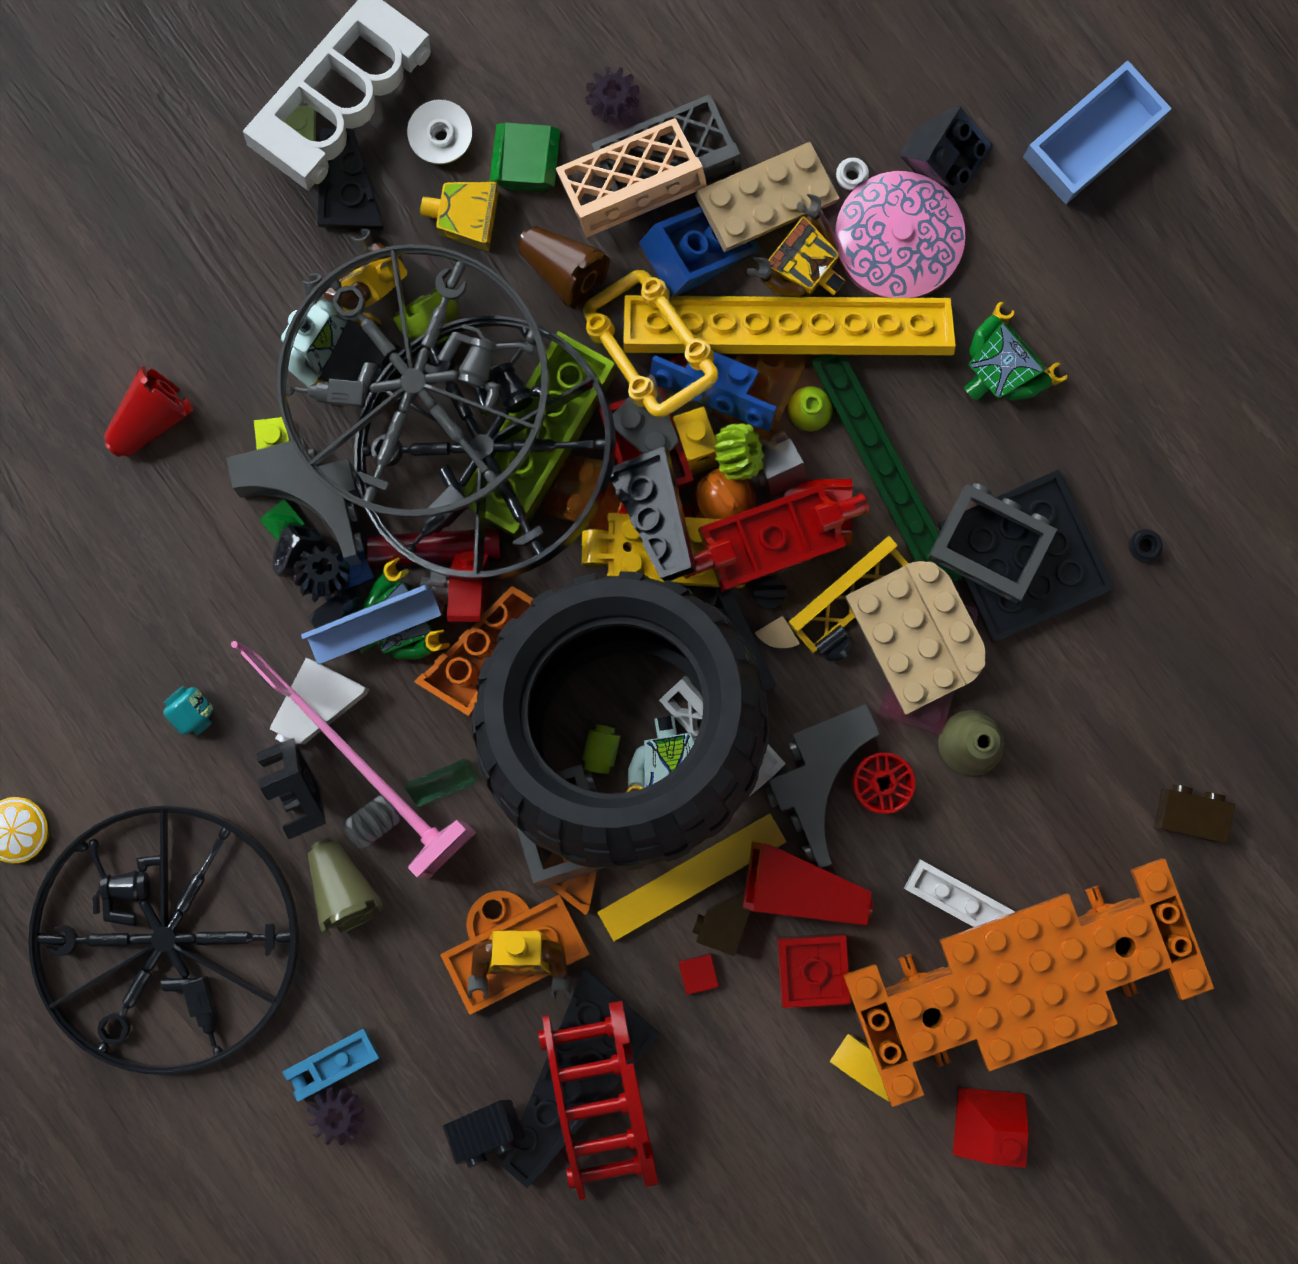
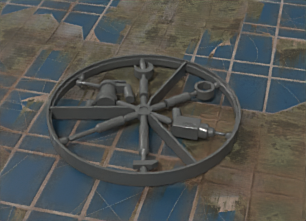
M408 244L373 250L357 256L328 274L313 288L293 316L284 337L278 363L277 390L282 420L294 448L306 466L320 481L343 498L366 509L398 517L420 518L455 512L486 498L500 488L523 464L534 447L546 416L549 400L550 376L545 345L535 320L520 296L502 277L481 262L462 253L430 245ZM410 254L432 255L457 261L453 270L450 268L443 269L436 277V289L443 298L439 307L434 309L421 343L425 347L420 350L414 365L397 256ZM384 258H392L408 365L398 353L394 352L396 348L377 327L375 322L366 318L362 313L366 305L363 294L356 287H342L339 281L350 272ZM466 266H470L492 279L514 300L530 326L526 336L528 343L527 345L523 343L495 344L491 340L484 338L478 328L463 324L462 328L464 330L478 334L481 339L452 332L437 357L438 360L450 363L461 343L472 346L459 368V373L457 370L423 374L430 355V349H434L446 318L445 308L448 301L461 298L467 290L466 281L458 290H454V288L458 284ZM451 272V274H450V276H449V278H448V280H447V282H446V284H445L444 279H445V278L447 277V275ZM330 287L337 291L333 298L336 311L343 317H358L362 322V329L365 333L368 334L385 357L389 356L392 364L402 375L400 379L371 384L378 364L365 362L357 381L329 379L328 383L318 382L317 385H310L308 388L296 387L294 389L292 386H287L290 355L297 333L311 308ZM355 292L359 297L356 310L344 312L339 305L343 294ZM536 341L541 366V396L534 425L494 410L501 384L487 381L490 376L492 353H495L496 349H522L527 354H533L535 346L532 343ZM458 379L477 388L483 389L485 387L488 394L483 406L429 384ZM368 389L371 393L397 390L315 458L312 459L297 434L291 416L288 396L293 395L294 391L307 393L310 398H316V402L364 408ZM428 390L532 429L519 454L503 473L497 477L493 471L488 470L489 468L464 439L463 431L440 403H436V400ZM414 395H418L425 405L431 409L430 413L443 427L449 437L463 447L481 472L484 473V477L489 483L486 487L465 499L429 509H396L373 503L377 493L375 487L385 491L389 487L390 483L381 480L380 477L384 467L391 461L408 416L403 413L409 410ZM402 396L399 404L400 412L395 411L378 454V466L374 477L360 471L358 472L363 482L372 485L367 488L363 499L358 498L338 486L317 465Z

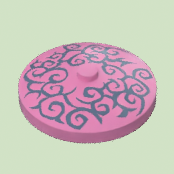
M892 171L878 174L857 186L842 205L834 232L839 246L838 260L845 274L857 287L874 297L922 298L933 293L954 273L965 246L964 220L954 198L943 186L931 178L908 171Z

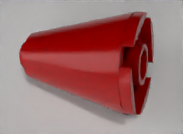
M142 366L137 371L104 433V438L107 441L105 443L106 448L117 457L122 455L130 457L188 417L194 408L191 401L187 397L182 401L177 395L180 389L167 377L153 368L146 372V367Z

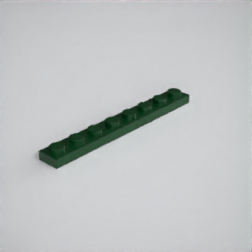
M823 354L811 360L810 364L829 396L838 418L913 561L933 562L927 559L939 533L846 356ZM935 563L949 575L953 583L962 578L961 575Z

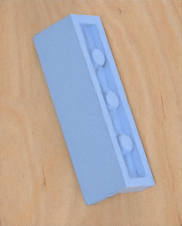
M426 584L303 633L301 636L302 639H308L317 664H321L439 617L443 613L431 584Z

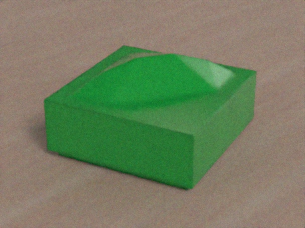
M283 499L259 518L276 541H278L281 531L290 523L306 525L286 499Z

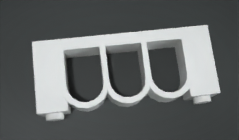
M357 0L243 130L247 146L309 191L314 184L321 183L326 177L329 168L328 160L334 159L343 151L347 140L346 128L353 129L363 126L371 119L375 112L374 95L382 96L391 93L399 87L403 80L404 69L411 73L417 65L421 66L426 62L431 53L429 34L383 0ZM361 36L390 57L394 64L387 72L374 75L361 70L346 59L343 54ZM332 68L362 90L366 96L355 107L341 108L322 96L314 88ZM304 101L331 121L337 129L327 140L316 142L306 139L284 122Z

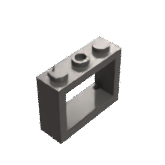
M974 483L973 486L967 484L962 488L927 559L1014 603H1018L1022 600L1057 529L1050 526L1051 521L1046 517L1036 513L1030 516L1020 511L1021 505L1007 498H1003L1001 501L991 496L992 491L987 487ZM970 500L1040 535L1017 583L946 548Z
M581 764L556 772L557 775L567 782H576L579 788L592 792L597 791L592 773L585 774ZM517 828L533 884L538 890L605 868L598 866L586 867L568 861L545 869L539 846L534 844Z

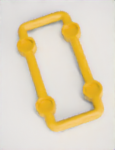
M635 270L586 302L583 307V314L587 320L586 331L593 342L604 345L628 381V393L634 404L639 407H645L654 417H665L711 388L716 383L719 373L713 363L714 353L710 345L706 341L694 337L669 302L670 292L665 282L652 277L645 270ZM638 283L642 285L641 294L646 304L651 308H658L686 347L685 357L690 367L694 370H702L705 374L661 404L656 400L658 391L652 380L639 375L613 337L615 327L609 317L596 312V310Z

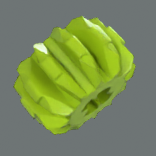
M735 423L727 425L725 428L720 429L719 434L715 435L717 444L713 447L717 455L715 460L719 462V470L725 473L727 479H750L752 476L758 475L759 470L763 469L761 460L765 456L761 448L763 444L760 443L759 434L754 432L751 424Z

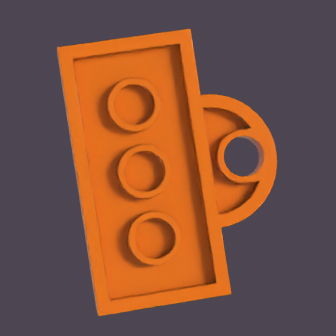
M497 890L481 896L472 905L466 922L469 940L441 953L440 956L469 1015L548 976L543 974H487V998L483 999V991L481 990L472 992V998H469L468 978L471 976L473 949L477 943L489 940L493 931H541L552 941L562 945L566 966L590 953L560 894L530 908L527 902L519 895L510 891ZM491 899L499 901L502 905V914L495 919L487 917L484 913V904Z

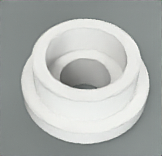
M858 158L843 160L836 171L839 185L849 191H853L861 183L868 180L869 177L867 165ZM848 171H855L858 174V178L851 180L847 177L846 173Z

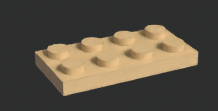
M807 142L701 188L695 194L724 252L799 220L803 216H808L809 214L802 213L797 209L798 202L804 203L807 209L810 207L811 200L807 194L815 195L820 199V210L837 203L839 200V196L811 142Z

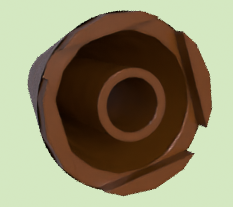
M538 226L526 229L518 239L519 254L566 306L574 310L583 307L595 295L591 289L596 282L602 285L606 278L610 258L598 248Z

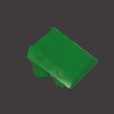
M496 124L489 182H495L497 186L513 191L541 193L553 188L557 182L556 167L561 129L546 125Z

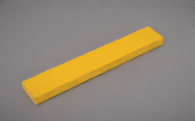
M771 814L763 816L598 911L597 913L613 942L748 865L752 841L770 844L776 848L786 843Z

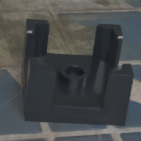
M294 738L257 753V761L262 767H267L281 760L284 762V769L259 780L260 789L265 798L271 800L279 796L285 812L302 807L306 814L282 826L288 840L326 824L321 788Z

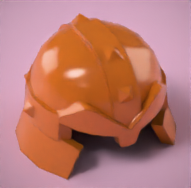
M719 468L705 475L698 483L697 490L691 494V508H693L696 518L724 519L756 507V493L752 483L748 479H727L725 473L720 472Z

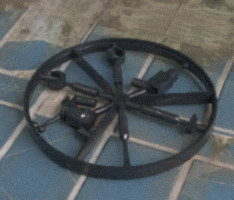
M483 315L467 317L442 325L437 341L451 335L452 332L464 331L462 328L463 324L474 328L488 326L518 328L525 338L530 326L527 320L509 316ZM537 324L541 336L566 350L581 365L589 378L554 399L549 395L546 416L594 387L602 408L605 439H598L595 442L593 440L555 442L552 439H537L530 453L553 452L555 449L595 447L596 449H605L600 477L586 508L571 528L553 545L544 550L541 543L537 540L545 535L544 530L541 526L533 530L530 529L526 521L527 514L509 480H507L498 490L514 520L521 524L525 532L523 536L514 540L513 544L516 546H527L531 543V549L535 556L510 567L483 571L486 498L476 502L474 572L444 568L414 554L416 551L415 545L424 537H431L434 533L438 534L445 526L449 527L468 507L443 515L426 517L423 520L425 524L421 527V534L413 541L414 544H409L407 547L396 539L378 512L366 509L382 536L397 551L411 561L432 572L461 580L489 581L517 576L545 564L560 554L576 540L596 514L610 483L615 460L616 436L612 409L602 383L592 367L576 349L547 328ZM425 334L411 342L413 357L425 347L421 345ZM435 344L434 349H430V356L434 366L431 365L429 356L424 368L428 374L454 369V358L451 359L450 363L437 359L440 354L437 344ZM404 348L398 354L407 364L406 349ZM518 349L508 363H502L496 367L491 366L489 380L487 381L501 384L499 395L503 406L506 408H502L499 412L509 415V412L517 413L526 409L532 403V397H539L540 399L541 382L530 391V388L515 373L513 365L525 351L522 349ZM392 362L386 366L376 382L393 380L399 371ZM453 381L445 382V390L447 392L464 398L457 383ZM473 386L477 403L484 406L488 394L485 387L482 389ZM391 391L370 392L366 398L365 407L361 411L359 421L377 407L383 393L389 396L393 393ZM451 399L461 420L465 421L472 436L470 438L464 434V439L471 442L468 443L488 466L489 470L493 471L498 477L503 472H501V468L494 457L496 452H511L514 450L515 453H519L526 440H515L514 443L503 441L527 427L513 423L499 432L506 419L496 416L486 435L482 434L475 419L472 418L473 413L469 405ZM413 404L410 405L411 409L438 423L431 414ZM538 409L520 420L533 424ZM480 410L482 417L491 414L483 410ZM371 422L358 431L355 436L354 467L361 499L364 498L369 484L362 481L358 472L367 474L366 456L372 454L374 459L378 461L377 457L386 434L380 435L372 443V447L367 446ZM398 440L391 461L386 466L397 464L402 459L403 453H410L413 456H435L467 452L459 443L451 445L449 442L413 443L410 446L403 447ZM472 459L459 478V482L449 465H445L439 471L446 489L427 509L448 505L467 498L460 486L464 487L468 484L478 467ZM479 468L477 492L487 486L484 473Z
M175 805L143 807L111 816L92 826L68 845L55 860L38 890L29 924V960L38 993L47 1011L67 1037L81 1049L111 1066L127 1071L153 1075L181 1074L210 1066L232 1055L261 1032L273 1018L290 988L296 969L299 952L298 915L292 892L282 870L264 846L246 830L226 818L198 808ZM160 813V855L136 858L139 872L135 870L113 877L110 874L106 875L97 855V848H99L98 840L91 839L89 845L86 841L101 830L119 821L143 814ZM168 813H181L212 821L222 826L218 833L219 838L214 842L199 872L193 874L175 906L177 910L174 911L168 921ZM231 832L252 847L273 874L286 905L290 932H278L275 934V924H265V934H252L248 931L197 932L196 936L193 933L177 934L175 931L183 918V912H188L205 882V873L224 842L222 840L227 839ZM88 848H91V856L101 877L99 890L92 898L93 914L100 913L99 897L101 896L103 919L105 922L136 926V914L113 910V899L140 901V908L154 930L153 934H133L129 936V933H91L87 937H78L74 928L68 925L54 927V929L63 931L65 936L40 933L43 910L49 891L62 867L74 852H85ZM160 865V920L149 901L146 900L150 894V880L148 873L145 871H147V867ZM275 940L277 942H290L286 972L276 997L186 946L181 945L193 944L197 942V945L249 944L252 941H265V955L269 956L275 948ZM85 943L91 947L129 946V943L133 945L152 944L58 1001H55L49 989L40 952V944L63 946L60 949L52 946L46 947L55 956L70 954L76 949L78 944ZM153 948L144 964V968H140L123 998V1007L120 1012L111 1013L103 1017L99 1022L98 1034L103 1041L99 1046L89 1041L71 1024L58 1005ZM163 952L168 954L182 978H161L162 989L164 992L183 991L190 1017L196 1016L198 1027H202L203 1033L209 1035L211 1045L214 1047V1056L196 1062L165 1066L133 1062L107 1052L109 1044H117L129 1035L131 1024L125 1015L130 1008L135 1006L152 976L150 971L154 969ZM179 952L272 1004L254 1029L224 1051L220 1046H216L213 1034L216 1030L215 1022L218 1020L208 976L187 978L190 973ZM109 1019H119L124 1028L120 1037H110L104 1027Z

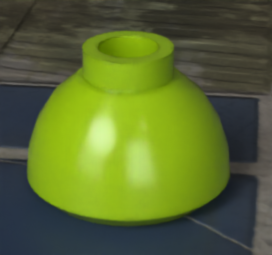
M805 386L798 389L790 397L787 412L789 419L797 428L811 432L820 430L828 424L832 417L833 405L823 389L815 386Z

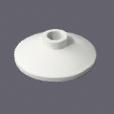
M433 100L421 105L412 114L407 128L408 141L415 154L424 161L432 164H447L459 159L469 148L472 140V125L467 113L459 105L447 100ZM444 131L447 133V137L444 140H437L435 138L436 134Z

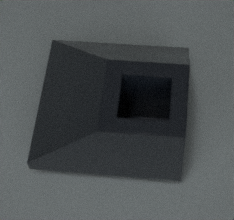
M954 106L916 128L899 156L914 173L931 178L943 186L951 196L960 199L993 144L960 106Z

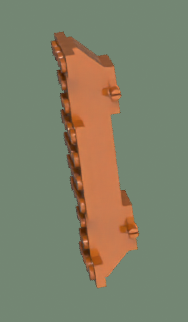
M1161 858L1130 870L1140 894L1139 898H1128L1115 904L1104 903L1099 885L1085 889L1092 908L1082 916H1077L1070 895L1066 893L940 939L939 942L949 967H941L930 972H917L912 954H908L905 957L909 968L903 956L898 958L905 977L897 984L886 988L876 964L843 975L890 1105L894 1107L924 1096L913 1062L934 1055L937 1066L940 1067L944 1066L941 1058L942 1055L944 1063L947 1065L951 1060L946 1050L975 1039L986 1069L992 1071L1117 1025L1118 1023L1106 991L1121 986L1124 996L1131 997L1132 994L1136 995L1139 993L1134 981L1165 969L1169 971L1180 1000H1185L1214 989L1166 859ZM1122 937H1127L1130 947L1125 954L1118 955L1115 949L1116 942ZM929 1008H936L939 1011L937 1022L932 1025L924 1024L922 1020L923 1013Z

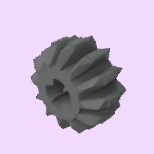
M379 795L344 821L343 828L352 843L354 842L358 848H365L397 825L402 816L382 795Z

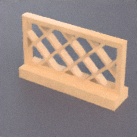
M676 118L556 168L562 185L580 220L586 238L707 186L703 166L699 158L695 157ZM672 131L676 136L672 145L658 142L661 136ZM637 146L646 148L642 158L628 155L630 149ZM653 150L667 153L663 163L649 160ZM674 155L688 159L687 162L675 167L670 166ZM606 159L616 160L611 171L599 168L600 162ZM623 163L637 166L632 176L619 173ZM644 168L658 171L656 175L649 178H640ZM577 171L586 173L581 183L570 181L567 178L568 175ZM594 175L607 178L602 189L589 186ZM614 180L628 184L627 187L618 191H609ZM584 193L598 196L596 200L582 206L580 205Z

